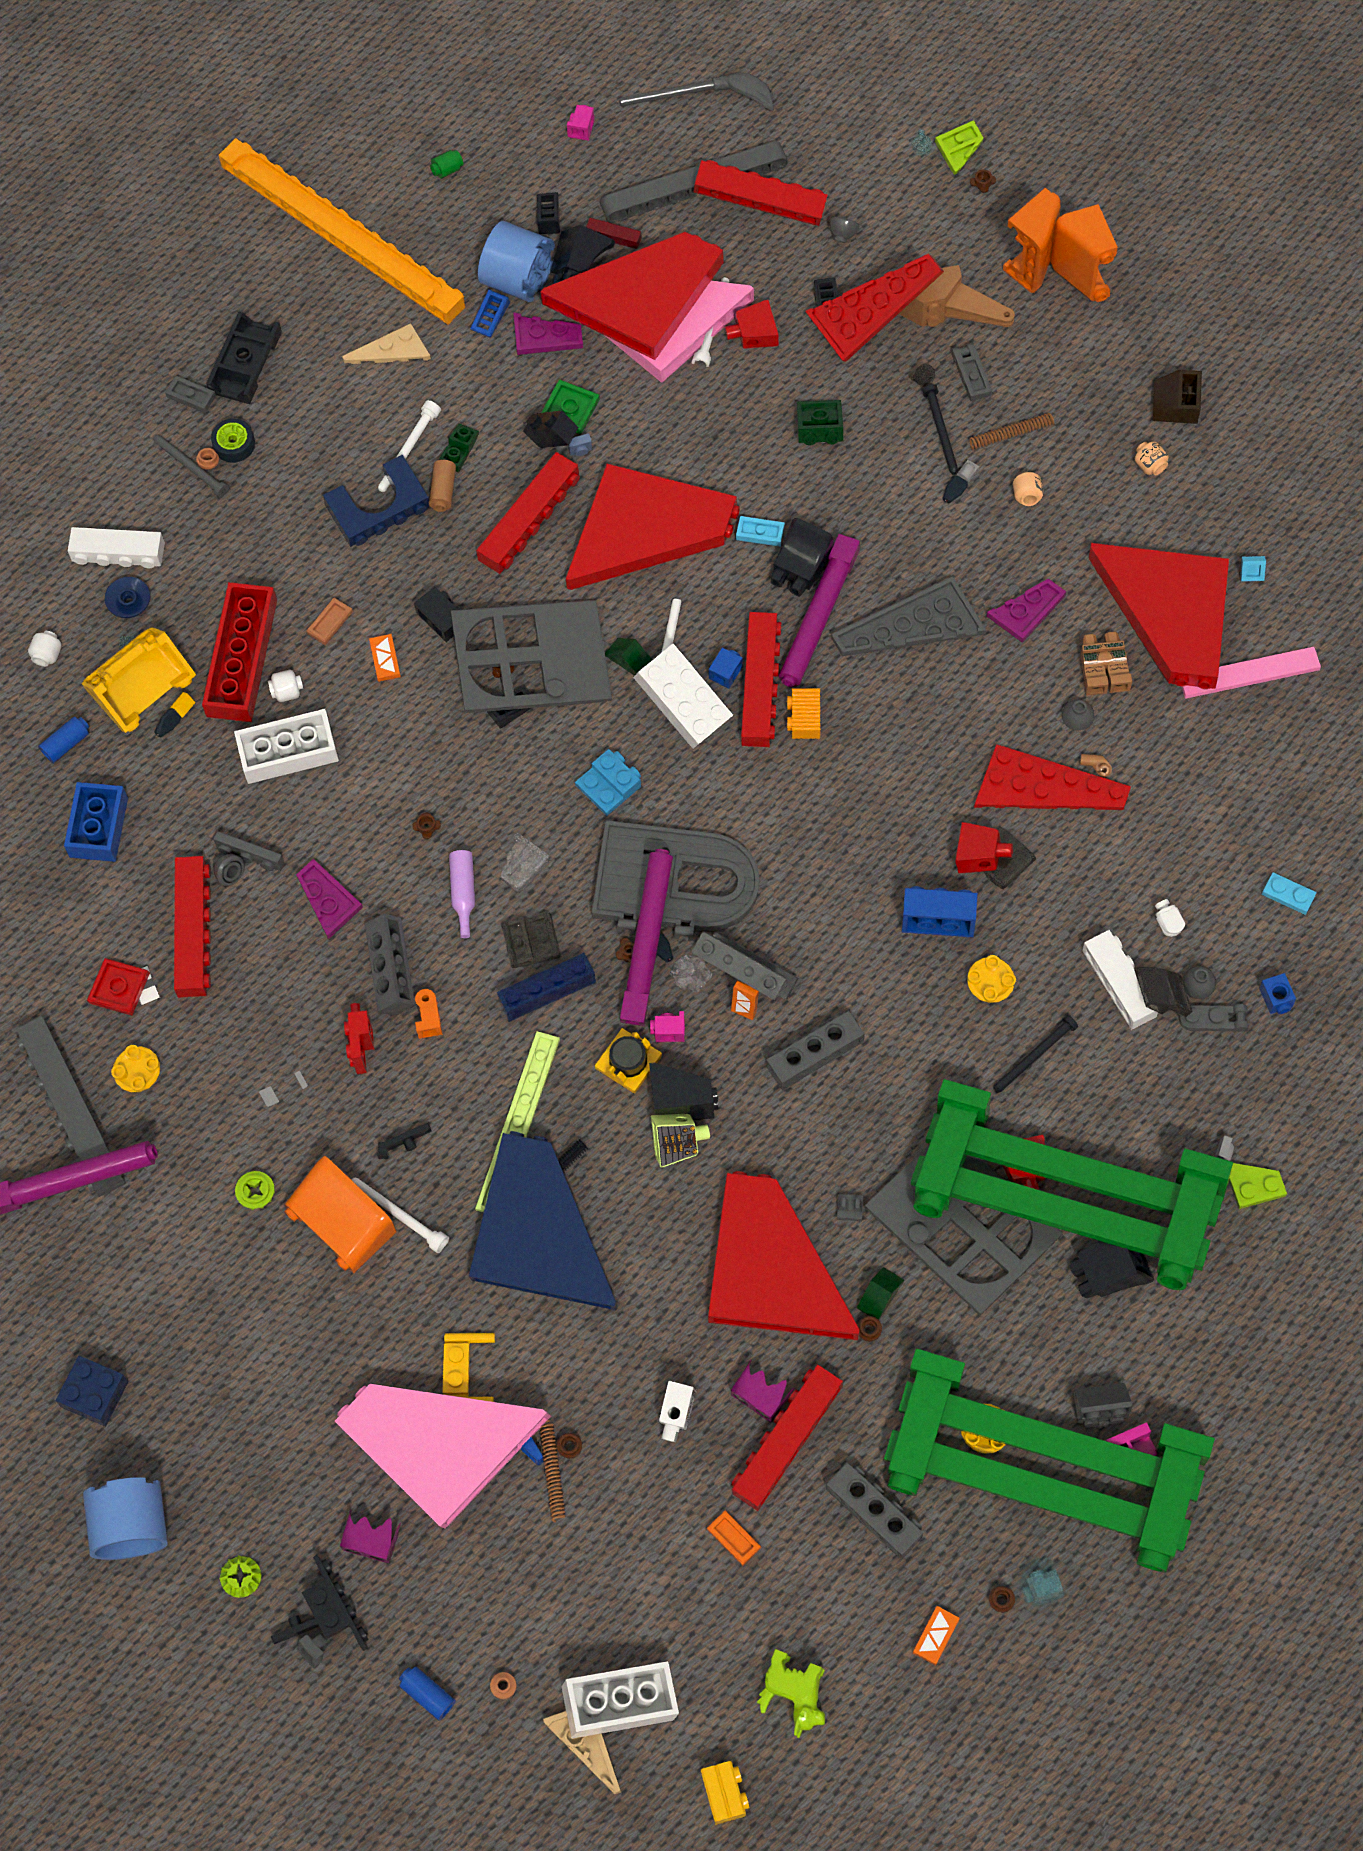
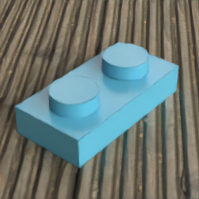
M740 516L736 540L781 547L785 523Z
M1273 872L1262 895L1306 915L1317 892Z

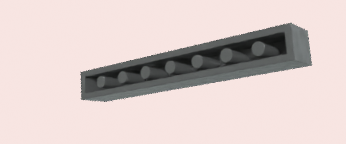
M43 1016L16 1028L19 1037L15 1039L21 1051L26 1050L29 1055L25 1060L31 1071L36 1069L38 1077L35 1080L40 1090H46L48 1094L45 1101L51 1111L56 1110L58 1117L54 1119L60 1131L65 1130L68 1135L65 1138V1142L70 1151L75 1150L78 1155L74 1159L75 1162L110 1152ZM122 1175L88 1184L87 1187L90 1192L95 1191L101 1197L126 1183Z

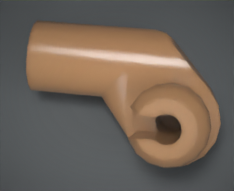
M1081 754L1080 765L1092 766L1101 777H1107L1111 774L1112 767L1104 756Z

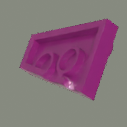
M513 313L517 355L583 348L580 324L558 320L550 322L541 320V317L533 316L532 318L522 317L521 314Z
M1047 579L1026 590L1025 594L1014 600L1006 601L1003 606L988 611L987 617L1023 643L1066 596V591L1050 579Z
M314 859L296 874L328 939L363 908L362 904Z

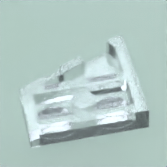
M517 832L514 835L515 842L512 851L508 853L507 864L503 868L501 878L503 882L520 893L551 861V858Z

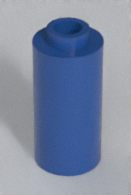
M74 716L38 747L44 756L54 764L89 735L87 731L89 725L83 718L77 719Z
M417 1666L413 1669L408 1667L399 1678L401 1681L399 1687L438 1721L446 1716L456 1702L451 1695Z

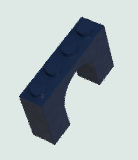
M403 455L383 464L384 475L396 493L393 504L385 511L367 513L360 510L353 503L343 485L323 495L326 508L350 547L364 544L369 537L375 534L381 535L394 524L401 525L408 517L414 514L420 515L429 507V497Z

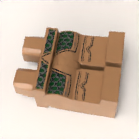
M1117 632L1106 633L1104 636L1105 643H1097L1096 635L1094 634L1084 635L1080 656L1086 696L1106 694L1108 688L1109 693L1131 690L1132 677L1131 673L1129 674L1127 656L1124 649L1125 645L1124 641H1120Z

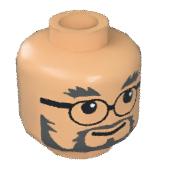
M1155 441L1143 442L1136 449L1135 462L1145 474L1158 475L1167 468L1168 453L1159 443Z
M1024 472L1013 481L1014 496L1018 503L1025 506H1033L1042 499L1044 491L1041 477L1038 474Z

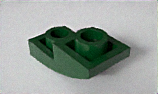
M458 424L450 435L449 444L439 457V460L453 462L456 465V472H459L476 442L479 431Z

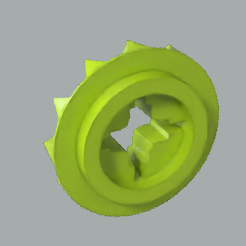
M260 1171L244 1174L238 1180L235 1187V1195L239 1203L251 1210L264 1208L267 1203L271 1202L275 1193L272 1179ZM248 1186L253 1188L260 1186L259 1190L262 1196L254 1194L250 1197L251 1191Z
M238 1555L233 1559H228V1562L221 1568L219 1579L226 1593L233 1597L242 1598L256 1591L261 1582V1570L258 1564L250 1557ZM239 1566L244 1574L249 1575L242 1579L241 1587L237 1579L230 1578L238 1574Z

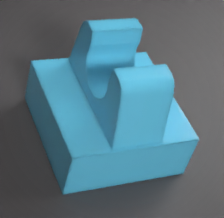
M1265 556L1242 557L1241 581H1264Z

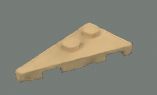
M411 323L342 356L344 363L361 364V361L383 363L396 360L403 362L423 358V360L431 359L430 354Z
M566 1711L543 1719L545 1725L614 1794L621 1793L602 1733L572 1739Z

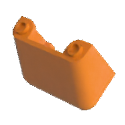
M1046 188L1008 220V227L1010 229L1014 227L1018 233L1015 240L1023 246V251L1012 261L1009 259L1003 264V271L1030 293H1035L1042 286L1051 260L1055 223L1060 217V198L1057 194L1051 193Z
M1099 204L1066 213L1056 220L1050 260L1055 272L1091 301L1102 302L1107 297H1110V288L1104 283L1098 266L1112 262L1118 248Z
M323 1156L314 1165L285 1203L286 1210L284 1212L294 1222L297 1219L300 1222L303 1221L335 1252L338 1257L335 1261L344 1271L349 1268L355 1273L396 1233L390 1217L326 1156Z

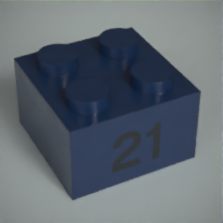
M78 1356L55 1401L61 1408L106 1427L129 1381L119 1372Z

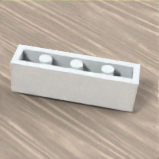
M72 527L68 553L73 562L81 565L91 562L102 566L119 564L123 567L141 565L144 568H153L154 566H161L165 542L161 532Z
M1110 930L1084 942L1083 953L1131 1030L1156 1018L1160 1007L1158 1000L1147 991L1146 981L1141 975H1137L1131 957L1129 955L1126 956L1122 951V944L1116 935L1113 936Z

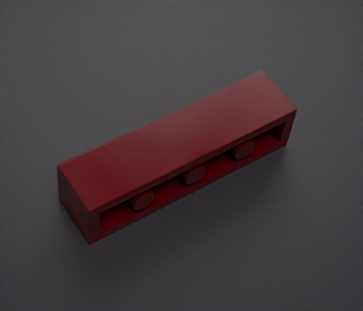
M589 218L586 226L613 239L616 244L638 249L642 239L641 231Z

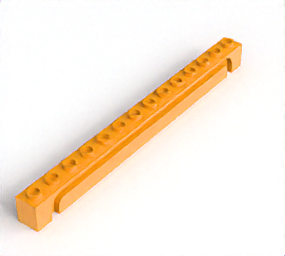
M235 138L219 154L222 168L447 325L465 308L464 296L461 291L451 288L441 277H435L425 266L418 265L409 255L399 252L392 243L383 241L376 232L369 231L360 221L350 218L343 209L334 207L327 198H321L311 187L304 186L295 176L285 173L282 167L272 164L265 155L255 152L246 142L242 143Z

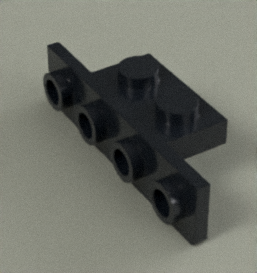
M315 1555L313 1559L324 1580L303 1591L302 1594L325 1638L328 1639L350 1627L363 1651L367 1650L365 1642L369 1639L362 1626L357 1628L354 1624L353 1619L357 1616L350 1603L346 1606L344 1605L341 1597L345 1594L338 1581L332 1582L329 1574L333 1573L326 1559L321 1561L319 1556Z

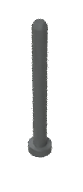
M155 435L153 437L157 445L212 487L217 497L222 498L229 491L228 484L218 482L162 436Z

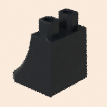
M582 225L561 231L550 271L556 274L553 284L587 271L600 254L614 248L615 241Z
M794 518L790 523L783 545L773 564L774 571L771 576V584L782 587L785 580L792 582L789 591L798 597L806 589L810 590L829 562V555L833 548L832 535L806 521Z
M1097 1241L1078 1252L1079 1258L1069 1264L1075 1277L1078 1278L1084 1274L1087 1277V1281L1078 1285L1080 1294L1084 1298L1096 1295L1104 1297L1127 1288L1149 1284L1154 1281V1276L1145 1254L1102 1241Z

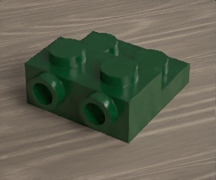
M841 400L797 401L799 443H805L810 446L817 442H827L834 445L843 441Z

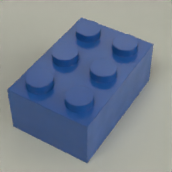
M77 782L64 843L70 858L116 862L128 802V796L123 786Z
M919 886L905 888L902 933L974 937L978 893H972L970 890L948 891L944 888L926 890Z

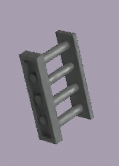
M703 931L692 951L693 954L773 1000H776L778 995L788 999L799 979L717 931L714 932L713 936Z

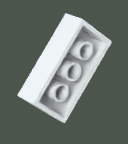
M674 644L670 645L633 677L693 749L733 716Z
M325 709L234 731L243 771L248 784L339 761Z
M668 1661L566 1679L561 1686L572 1739L673 1721L679 1714Z

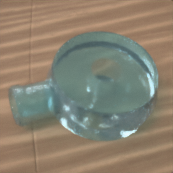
M922 129L918 131V136L912 142L913 151L918 155H926L932 149V141L928 136H925V131Z

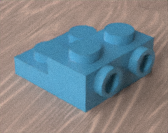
M610 749L592 763V768L575 782V786L606 816L641 787V775L638 770L633 766L628 768L624 764V757L618 751L613 753Z

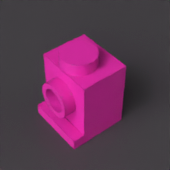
M587 105L576 106L575 113H571L570 121L567 122L568 137L589 141L595 121L594 107Z
M679 1011V1016L664 1013L660 1016H655V1020H650V1034H655L656 1042H685L684 1011Z

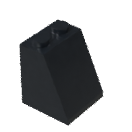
M649 1063L655 1115L689 1114L693 1121L714 1118V1110L719 1109L717 1088H712L711 1079L661 1064Z

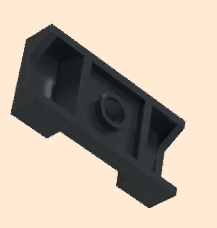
M238 312L206 382L207 388L215 391V394L218 396L250 404L258 388L257 380L270 351L275 349L282 334L280 323L274 322L270 326L253 322L243 312ZM243 352L249 353L247 358L241 359L238 357Z

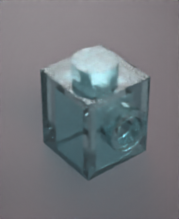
M1056 1569L1044 1573V1570L1030 1573V1578H1027L1025 1581L1026 1587L1022 1588L1026 1602H1031L1033 1608L1061 1600L1065 1595Z

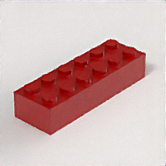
M228 582L202 702L206 717L252 722L277 604L273 587Z

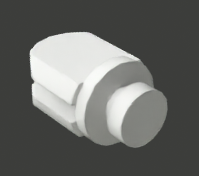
M1165 899L1155 905L1156 909L1160 910L1155 914L1156 919L1166 936H1177L1185 927V921L1175 905L1168 906L1170 903L1168 899Z

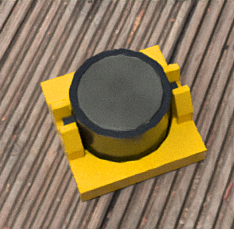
M622 1028L596 1063L595 1069L635 1094L650 1074L649 1063H657L662 1057V1053L653 1048L645 1037L642 1039L637 1032L631 1034Z

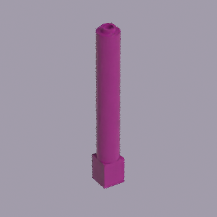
M842 534L837 536L829 555V562L779 673L781 682L787 687L799 686L846 577L848 573L850 574L859 554V540Z
M655 849V852L649 854L628 981L620 1015L621 1023L645 1027L673 856L669 855V851L664 849Z
M144 1141L18 1181L10 1182L7 1180L0 1182V1215L21 1209L22 1205L154 1165L156 1158H158L157 1149L154 1144Z

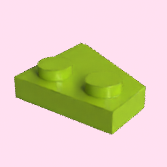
M973 120L937 136L935 143L955 175L981 145L984 138Z
M1233 1163L1229 1183L1239 1209L1287 1195L1279 1171Z

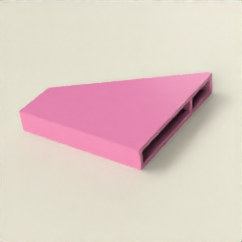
M710 281L656 360L609 337L607 338L662 383L701 348L705 334L712 327L711 336L714 337L735 318V313L738 310L746 308L754 301V288L750 285Z
M369 1384L368 1386H363L356 1393V1399L350 1405H345L338 1412L337 1415L339 1417L335 1422L440 1527L445 1529L522 1448L523 1444L543 1426L551 1415L543 1409Z

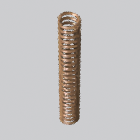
M1047 413L1034 417V419H1027L1024 422L1021 421L1017 424L1014 423V425L1011 424L1007 427L1004 426V428L1001 427L1000 429L977 435V437H971V449L974 450V446L975 449L981 446L984 447V443L986 446L990 445L991 442L994 444V439L996 443L1000 442L1001 439L1004 441V436L1006 440L1011 438V436L1014 438V433L1015 436L1021 435V433L1024 434V430L1027 433L1028 431L1031 432V430L1041 429V426L1044 428V423L1046 427L1048 425L1051 426V423L1054 425L1053 416Z
M549 1423L544 1424L540 1428V1434H542L540 1437L543 1442L541 1445L544 1450L542 1453L544 1454L546 1481H548L547 1489H549L548 1497H550L551 1520L556 1522L554 1519L565 1518L566 1515H564L565 1507H563L564 1503H562L564 1501L562 1499L563 1495H561L563 1493L561 1491L562 1487L550 1488L561 1486L562 1483L549 1484L561 1481V1479L549 1480L560 1478V1475H556L560 1471L548 1472L560 1469L555 1467L559 1465V1463H555L559 1460L555 1459L558 1456L554 1455L558 1453L554 1451L557 1449L554 1447L557 1445L554 1443L556 1440L553 1439L555 1438L553 1435L555 1433L553 1431L554 1428L552 1427L554 1424Z

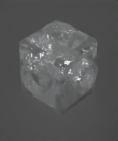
M684 955L675 962V966L670 971L671 975L675 978L674 983L680 989H688L699 992L713 976L706 967V963L698 956Z

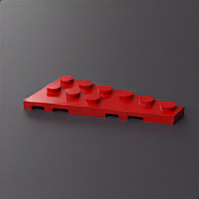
M926 254L905 264L904 267L898 270L890 271L884 274L883 277L866 282L843 293L838 298L828 300L823 305L814 309L811 308L805 312L842 361L846 362L944 271L932 255Z
M996 744L974 808L1020 807L1030 809L1094 808L1095 810H1124L1131 786Z

